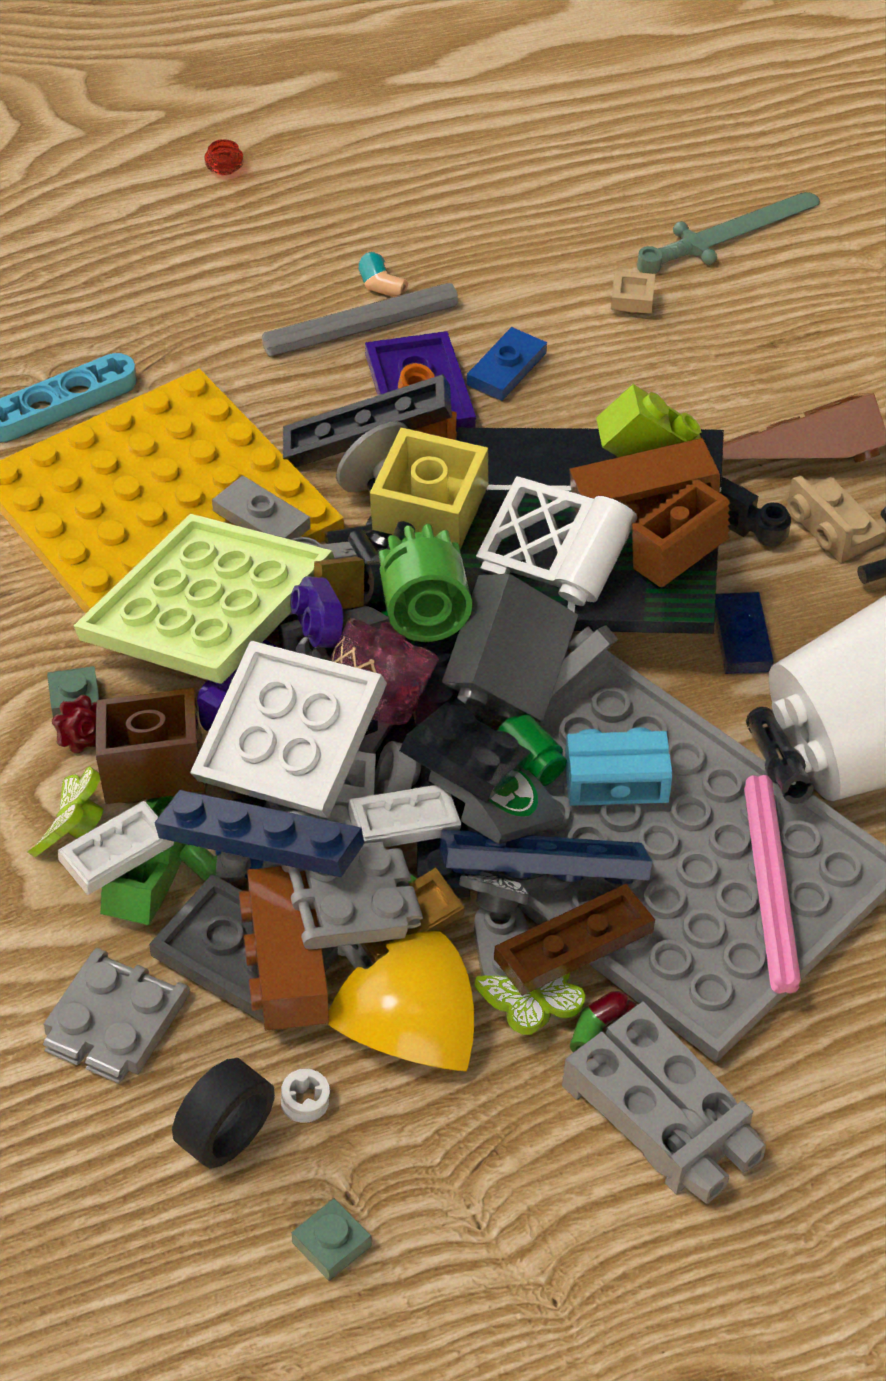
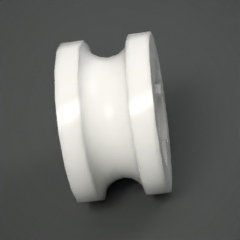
M299 1069L291 1072L284 1079L281 1086V1108L287 1117L293 1121L307 1123L319 1119L326 1113L329 1106L330 1088L329 1083L321 1073L312 1069ZM308 1088L315 1090L314 1100L306 1099L303 1104L296 1102V1092L303 1094Z

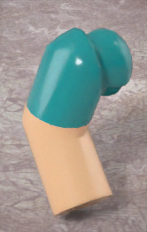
M368 252L361 257L358 269L368 290L391 297L406 294L408 281L389 275L384 265L385 260L380 254Z

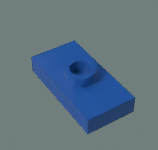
M511 327L467 373L466 385L503 401L547 353V342Z

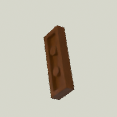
M624 884L496 945L494 948V960L523 996L653 933L656 919L628 885Z

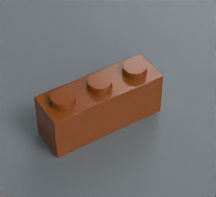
M703 438L570 469L572 493L593 499L596 496H604L617 500L636 513L638 518L635 523H639V518H646V513H653V509H659V504H666V499H673V494H679V489H686V485H693V480H700L720 493V473ZM574 507L576 514H578L580 509Z
M282 866L247 870L249 891L239 892L242 923L252 922L253 934H244L247 966L257 965L258 978L249 979L252 1011L262 1010L265 1031L328 1024V992L322 948L306 949L303 945L301 935L305 928L300 910H295L292 905L291 895L294 893L289 872H285ZM300 871L304 889H309L305 871ZM310 909L315 928H318L316 910Z

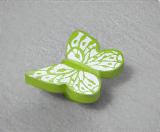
M89 766L81 777L75 774L64 778L60 808L56 819L40 841L29 849L27 853L37 857L65 834L69 833L78 839L96 827L104 809L90 800L89 797L94 793L100 782L98 771Z
M570 973L523 996L506 976H477L474 982L475 988L488 1003L500 1011L507 1012L509 1026L521 1035H531L538 1031L539 1028L544 1027L549 1022L551 1014L559 1018L576 1016L583 1009L586 995L582 988L568 983Z

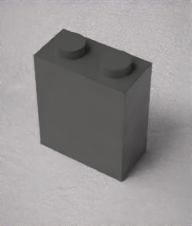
M511 574L479 575L471 596L472 610L470 617L459 631L442 683L458 691V699L475 707H487L494 711L493 718L501 723L510 717H520L522 715H530L537 722H543L578 614Z

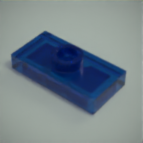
M760 593L716 594L715 623L725 674L769 672L774 660Z

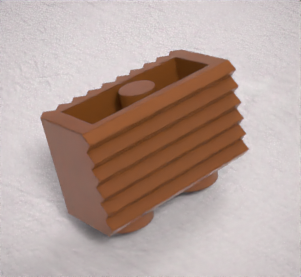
M693 480V485H686V489H679V494H673V499H666V504H659V509H653V513H646V518H639V523H632L633 569L659 587H663L729 539L728 532L730 530L728 525L730 523L727 519L730 516L727 512L730 511L728 507L730 502L727 497L704 482Z

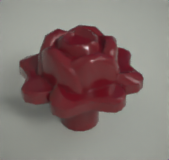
M85 694L79 696L74 701H63L59 708L61 714L54 716L52 719V725L57 731V744L62 747L69 746L70 751L75 754L80 753L87 747H96L97 701L92 702L90 697Z

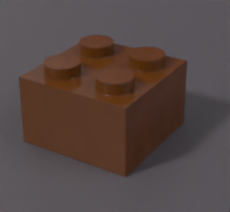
M194 687L97 700L96 760L105 805L121 802L131 804L143 799L166 796L175 797L179 790L192 793L205 791L204 782L197 781L190 773L203 745Z

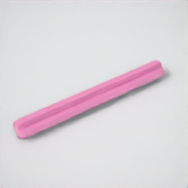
M752 775L746 779L744 791L770 985L775 993L787 992L791 994L799 989L801 977L773 782L767 775L759 777Z

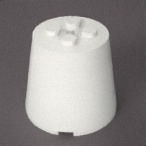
M885 595L780 660L769 671V689L774 716L786 734L791 746L802 754L806 764L805 772L810 777L814 789L829 801H836L886 787Z

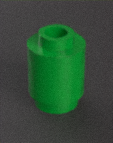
M513 716L501 724L498 730L511 734L517 739L519 745L531 751L524 769L529 770L543 786L551 784L561 775L567 764L566 758L562 755L563 749L532 716Z

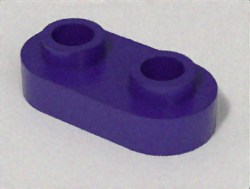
M305 576L300 585H295L292 590L291 611L293 614L298 615L305 637H308L313 647L334 649L338 645L342 634L343 611L341 603L326 578Z

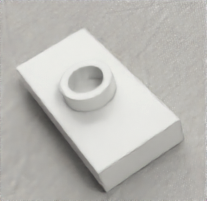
M437 785L349 799L347 808L352 825L362 827L364 842H383L384 847L441 838L442 830L460 831L461 822L451 794Z
M142 801L58 849V860L84 892L89 895L173 846L174 841L158 838L154 823L158 816L145 801Z

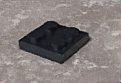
M447 702L410 731L399 750L401 753L486 803L524 768L531 753L530 750L519 745L517 739L511 734L494 730L476 720L474 714L468 709L451 705Z

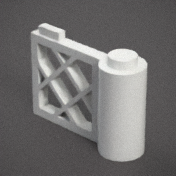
M516 476L476 557L482 562L480 568L483 572L492 575L510 574L512 572L559 587L558 594L562 598L573 604L584 606L586 601H597L632 530V523H635L638 517L632 509L609 497L596 496L593 499ZM528 493L538 496L542 507L519 518L517 508L524 494ZM570 506L580 509L574 522L560 529L557 528L553 514ZM546 518L551 533L528 544L524 529ZM517 533L521 548L504 556L495 553L502 539ZM555 545L558 554L550 570L537 567L533 555Z

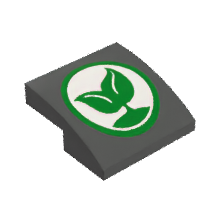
M523 768L487 803L431 770L430 782L466 803L461 821L498 844L562 825L564 815L557 803L529 770Z

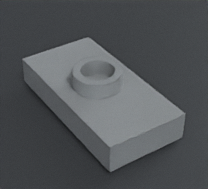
M243 475L212 499L213 511L236 526L290 540L302 536L310 529V517Z

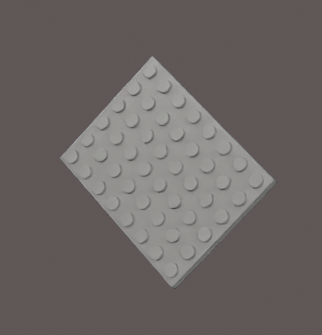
M606 650L551 697L544 720L538 723L562 747V755L564 757L567 734H576L585 729H597L602 733L627 732L637 727H644L651 731H667L672 767L669 803L569 806L564 769L555 781L544 786L564 815L562 825L531 834V836L639 842L644 845L653 861L650 880H633V883L627 885L656 919L654 932L589 963V965L638 1003L643 1001L661 1021L717 1063L788 994L787 992L775 993L770 985L744 791L746 779L749 776L755 775L759 777L767 775L765 761ZM773 782L797 957L802 980L886 898V846L813 794L803 803H789L784 799V794H782L779 785ZM469 826V832H478ZM549 874L547 881L535 888H526L529 893L527 905L518 903L517 907L531 920L540 925L622 885L610 883L602 877L583 876L581 881L570 882L560 880L554 877L553 874Z

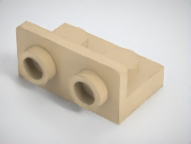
M801 475L791 480L787 509L791 516L797 522H801L816 538L818 544L823 549L828 550L840 564L884 543L886 531L832 477L814 485H810Z

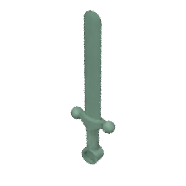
M808 192L800 193L697 233L689 230L685 222H677L673 227V232L682 239L661 248L653 246L641 248L638 253L637 268L642 273L656 274L661 269V264L686 255L700 256L705 264L712 265L717 260V254L708 247L815 207L819 204L820 200L815 194Z

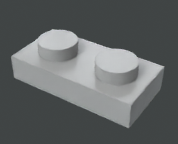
M606 625L595 632L588 626L569 642L568 647L572 653L563 660L552 696L618 640Z

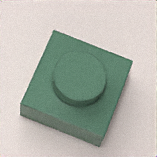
M95 666L47 673L53 717L61 714L59 708L63 701H74L84 694L90 697L92 702L99 700Z
M335 1198L291 1232L292 1243L328 1281L372 1246L371 1235Z

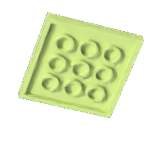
M190 514L74 625V629L81 641L222 684L239 667L250 640L262 643L292 612V590L295 585H300L305 576L314 577V561L335 558L332 550Z

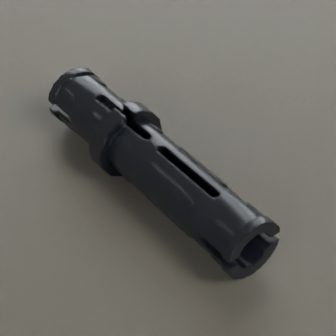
M762 706L753 709L747 715L746 725L747 727L749 726L748 730L752 733L759 750L766 760L765 771L772 782L779 785L786 801L793 804L805 802L813 794L814 785L805 772L806 764L802 754L791 746L786 734L778 724L772 709ZM776 748H777L778 751L780 752V754H781V756H782V758H783L782 760H780L779 755H778V753H777V751H776Z

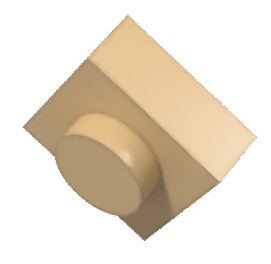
M615 270L611 310L652 314L656 274Z

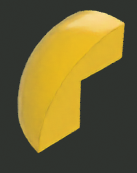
M418 932L406 935L405 938L393 940L386 945L389 952L368 969L357 967L350 974L335 996L329 1009V1026L363 1045L388 1055L427 1066L467 1071L474 1036L472 990L460 954L442 932Z

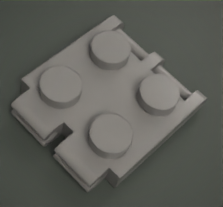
M383 842L365 843L342 877L282 865V869L290 874L294 889L291 901L293 908L300 910L305 928L301 938L306 949L405 938L407 929L416 928L421 925L420 920L423 919L414 887L408 884L411 878L401 849H385ZM300 871H305L309 889H304ZM310 909L316 910L320 924L318 928H315Z
M95 948L44 1022L45 1034L47 1035L43 1043L46 1046L44 1051L75 1065H79L88 1053L85 1064H87L86 1070L119 1084L128 1071L137 1075L140 1073L185 1003L190 987L180 982L175 986L148 975L149 970L145 967L136 965L133 969L108 958L107 951Z

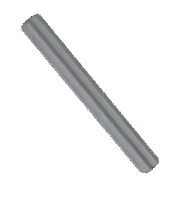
M445 283L267 331L262 334L263 348L268 356H276L452 308L458 304L457 290L452 283Z

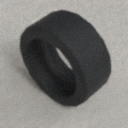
M239 1058L222 1061L204 1074L185 1096L173 1122V1140L207 1168L223 1166L240 1154L263 1127L275 1099L274 1086Z

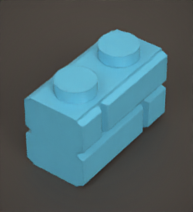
M637 727L627 732L602 733L597 729H585L576 734H567L565 748L567 764L565 773L569 806L669 803L672 767L667 731H651L644 727Z

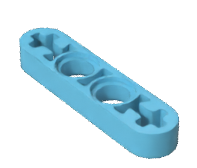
M122 353L105 355L0 398V442L12 441L129 392L134 388L137 380L133 359ZM75 386H86L89 388L82 393L68 391ZM40 401L51 403L50 406L43 409L30 407L33 403Z

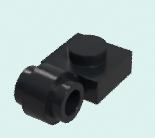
M722 477L721 494L727 497L730 502L728 505L730 511L727 512L730 516L727 519L730 523L728 525L729 530L742 537H745L751 531L762 545L768 547L778 546L788 538L791 516L785 506L771 502L759 509L757 508L759 496Z

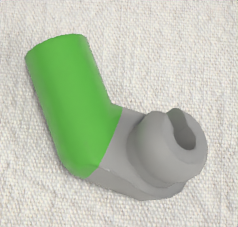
M188 844L180 852V860L204 881L212 874L227 883L238 881L247 874V870L251 866L250 858L225 852L214 856L206 848Z

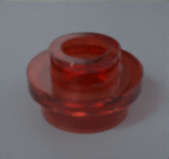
M228 139L212 142L204 156L206 167L219 175L232 174L240 169L244 163L243 153L239 149L238 144Z

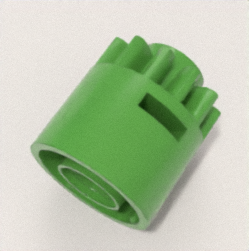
M425 524L422 532H414L411 526H406L404 528L405 538L402 541L397 536L390 535L388 537L390 550L384 549L379 551L381 564L379 569L389 621L400 635L414 641L432 642L447 638L465 625L472 610V599L459 545L456 542L451 543L449 531L442 530L434 538L431 524Z

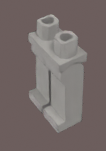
M643 1001L607 1027L606 1035L600 1032L565 1058L562 1087L576 1100L583 1096L638 1147L652 1167L667 1177L665 1184L675 1194H678L686 1187L708 1204L728 1184L729 1175L717 1164L719 1160L727 1156L742 1172H748L762 1160L766 1144L750 1126L754 1111L743 1101L737 1104L730 1092Z

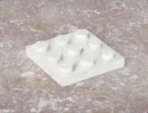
M250 640L190 773L200 782L329 818L387 682L378 673Z

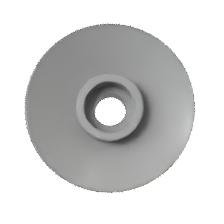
M401 422L384 423L369 430L356 440L346 451L336 471L338 484L348 492L367 490L368 481L372 478L377 479L400 428L408 429L405 424Z

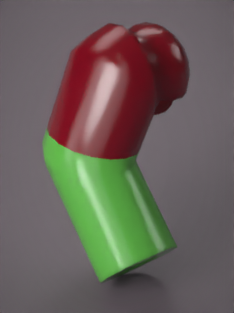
M611 991L583 1008L570 1042L571 1051L574 1053L602 1032L605 1026L612 1021H617L637 1006L636 1003L628 1000L626 993Z

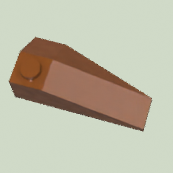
M859 393L804 412L805 417L800 418V416L781 420L766 427L767 430L762 432L753 431L725 441L723 459L849 458L853 456L855 463L880 455L878 447L886 445V428L875 394Z

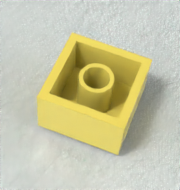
M400 428L370 491L372 530L393 535L397 523L401 521L412 524L415 527V532H422L425 524H431L434 538L442 530L449 531L451 543H458L459 549H461L488 487V448Z

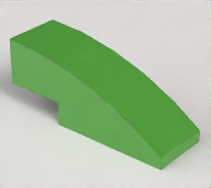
M174 797L151 798L146 803L159 817ZM174 842L173 846L103 886L100 914L150 925L172 885L182 862L180 860V852L186 844Z

